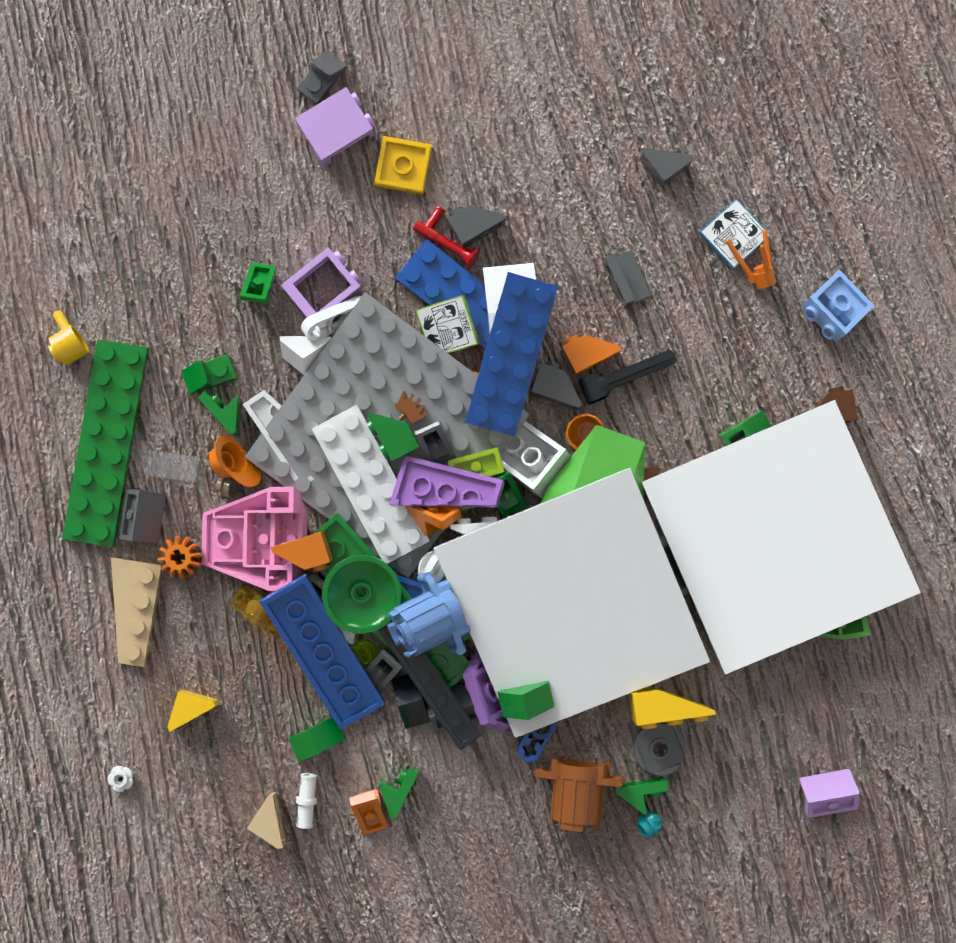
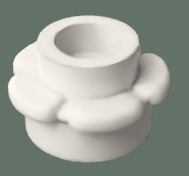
M117 766L108 775L109 785L113 786V790L117 792H123L124 789H129L133 784V773L127 767Z

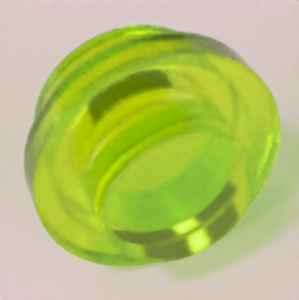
M360 639L353 643L352 649L362 665L374 660L376 648L372 642Z

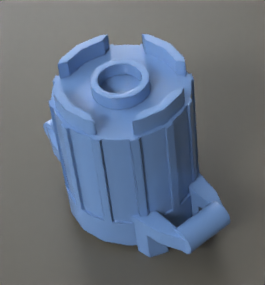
M430 572L420 573L417 576V580L420 582L423 594L393 608L386 615L387 618L392 617V622L387 624L396 646L403 644L408 650L403 655L409 658L413 655L417 656L446 641L450 653L464 654L466 649L461 637L469 634L471 629L469 625L466 626L462 608L450 590L452 588L450 582L447 580L435 582Z

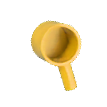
M61 310L54 312L53 317L61 331L49 338L51 345L48 348L58 363L63 362L69 366L90 353L76 328L68 323Z

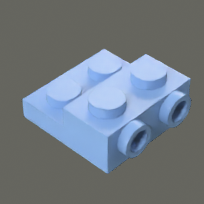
M838 270L801 307L804 310V316L809 321H815L822 328L821 332L825 338L833 339L837 342L874 305Z

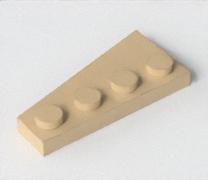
M111 557L118 663L146 667L162 577L161 568L164 565Z

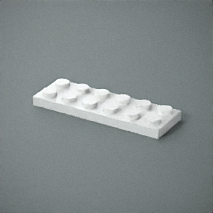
M358 405L312 428L382 561L388 564L430 541V538L424 535L405 506H391L389 504L397 477L388 460L383 456L376 437L372 435Z

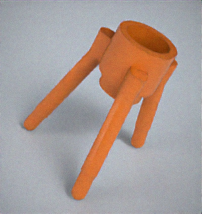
M765 229L762 231L764 245H760L763 264L754 267V273L751 272L730 239L725 240L730 251L746 273L749 283H756L757 289L770 287L777 282L772 265L768 233Z

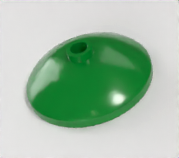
M355 555L343 559L330 570L323 584L322 600L327 615L338 627L351 633L365 634L381 629L392 620V617L387 618L386 615L393 608L400 605L401 587L397 575L387 563L373 556ZM363 587L366 591L363 595H357L356 589Z

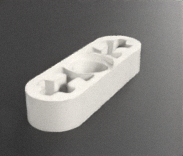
M362 296L353 297L307 317L301 325L302 332L311 341H317L335 333ZM341 314V317L336 322H332L337 315Z

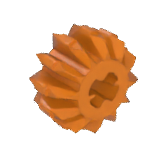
M175 536V543L167 539L165 542L168 549L163 547L159 549L161 553L165 554V557L158 558V562H166L161 570L163 572L170 570L169 577L175 578L178 574L180 579H185L186 572L193 576L195 570L192 566L201 567L202 565L200 562L195 561L196 558L203 557V553L194 552L198 549L199 544L194 543L190 545V537H186L182 541L181 536ZM179 551L181 554H185V560H181L182 564L180 561H176V555H180Z

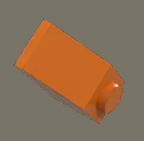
M577 334L564 341L565 345L561 348V352L574 377L619 355L622 351L619 345L588 335L578 337Z
M324 531L270 547L272 553L304 570L312 568L313 572L328 568L327 563L333 560Z

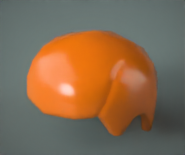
M581 414L574 417L568 423L566 430L569 445L577 450L596 425L604 427L603 422L595 415Z

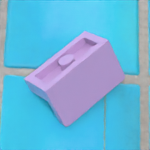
M849 769L800 778V785L805 796L807 818L858 809L860 793Z

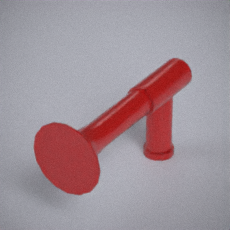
M436 206L426 224L417 221L413 226V231L458 255L466 263V270H470L475 264L481 248L479 247L476 250L466 249L434 230V227L446 212L440 206Z

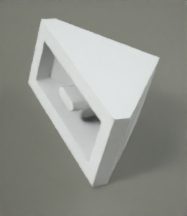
M280 336L282 358L305 375L331 337L311 341L307 336Z

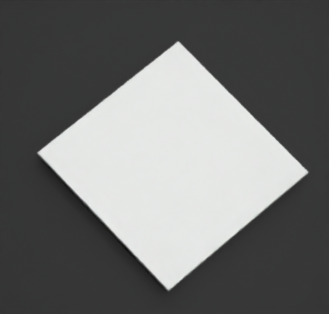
M835 400L642 482L724 674L733 672L921 593Z
M630 468L434 547L446 579L452 586L451 590L462 608L466 625L470 626L471 637L497 697V692L500 690L549 681L554 707L530 720L507 718L515 738L710 662Z

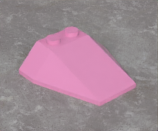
M269 487L203 513L202 565L268 591H276L301 577L304 569L272 553L270 548L307 536L308 514L297 488Z

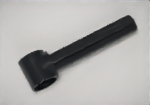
M667 350L605 376L602 373L599 374V372L590 374L580 379L578 383L588 405L607 398L610 390L674 364L676 362L675 355L671 350Z

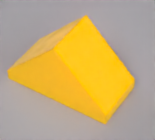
M187 690L178 691L167 727L169 732L220 705L218 699Z

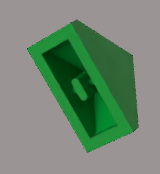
M508 470L494 477L505 482L497 506L504 519L527 507Z
M549 681L497 692L502 715L505 718L530 720L554 707Z
M333 717L288 738L299 762L320 754L346 739Z

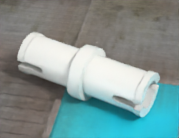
M302 773L300 774V793L296 797V803L298 804L296 827L309 829L313 827L314 805L317 804V798L315 797L317 775Z

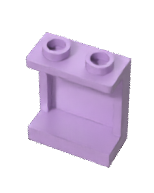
M347 87L295 118L299 129L323 167L332 163L331 158L354 143L366 136H369V138L374 136L373 127H375L372 118L368 113L363 114L359 108L362 106L361 101L355 92L350 94Z

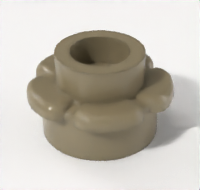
M233 478L218 479L216 492L219 493L221 499L233 498L236 495L237 481Z

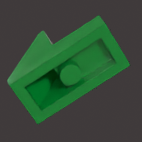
M251 262L240 294V300L271 305V289L276 276V266Z
M229 354L206 362L198 360L181 371L189 395L237 380Z
M204 391L197 397L231 435L237 437L240 434L242 399L239 396H236L224 408L222 406L225 403L215 393L210 395Z
M410 765L408 771L403 769L396 781L400 785L399 788L383 779L379 781L389 816L393 820H395L419 774L420 769Z
M659 777L624 783L620 788H614V791L647 816L643 795L647 794L648 798L663 796V792L669 791L667 779Z

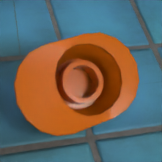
M222 435L216 439L215 448L208 452L206 456L213 472L221 478H233L246 487L256 486L261 480V469L244 457L247 451L228 435Z

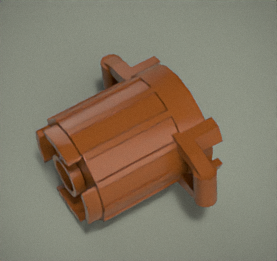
M554 756V758H551L550 768L541 766L534 771V775L538 779H553L550 812L552 826L560 822V829L583 832L586 825H593L594 832L599 831L603 817L605 786L620 788L625 782L624 777L621 775H610L611 763L606 761L600 764L580 760H563L564 756Z

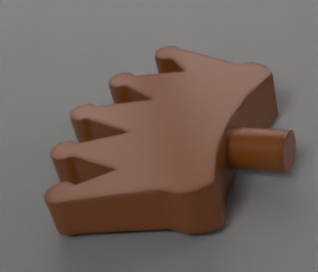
M406 391L402 392L398 403L395 405V409L402 412L398 417L401 421L407 417L410 423L414 424L416 421L428 416V413L420 414L425 409V405L416 408L421 401L420 398L411 403L414 394H410L409 397L404 399Z

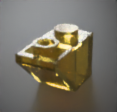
M244 583L235 594L230 605L255 626L277 636L279 632L260 604V600L266 596Z

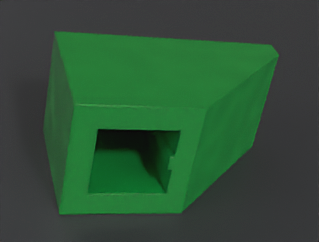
M760 410L717 436L723 447L772 426L764 412Z
M376 413L367 415L370 419L367 425L373 436L378 434L382 442L379 448L385 459L390 457L391 461H395L421 447L409 423Z

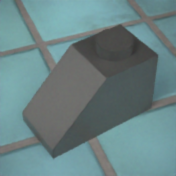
M470 205L462 208V206L455 208L449 213L450 216L447 218L449 228L460 246L464 248L506 225L504 214Z
M547 361L546 364L541 363L530 395L578 411L581 401L566 371L561 370V365Z

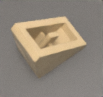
M273 792L266 798L247 829L275 848L280 849L286 844L277 793Z

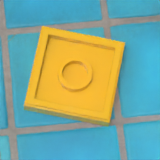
M383 136L374 187L423 195L432 144Z

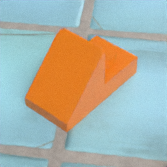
M405 506L408 513L427 537L439 529L445 530L461 518V510L458 507Z
M377 789L349 798L351 808L364 835L389 828Z

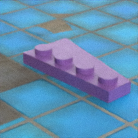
M404 455L389 504L391 506L497 507L505 482L493 477Z

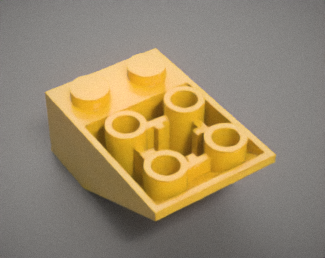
M647 686L628 694L631 720L637 726H641L642 729L656 728L657 723L665 722L667 725L683 724V719H693L694 722L707 721L710 715H716L715 710L704 704L654 686Z

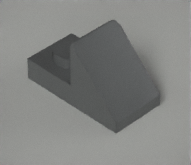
M327 51L310 61L312 69L297 88L300 94L316 105L322 102L347 68L346 64Z

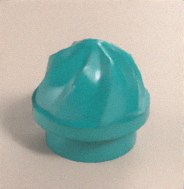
M646 812L647 816L641 814L639 820L635 822L637 829L646 839L658 836L662 827L661 817L654 812Z

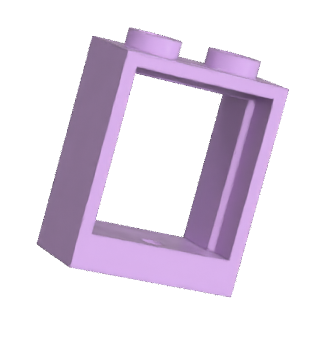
M329 247L281 285L306 318L316 314V312L295 286L328 260L331 261L350 284V287L320 311L356 297L362 292L359 285L362 281L353 270L348 272L343 266L346 261L338 251L333 253Z

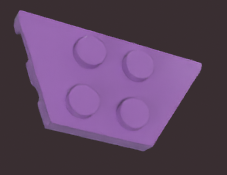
M476 648L463 674L466 689L474 705L475 714L481 726L513 734L507 718L502 715L499 699Z

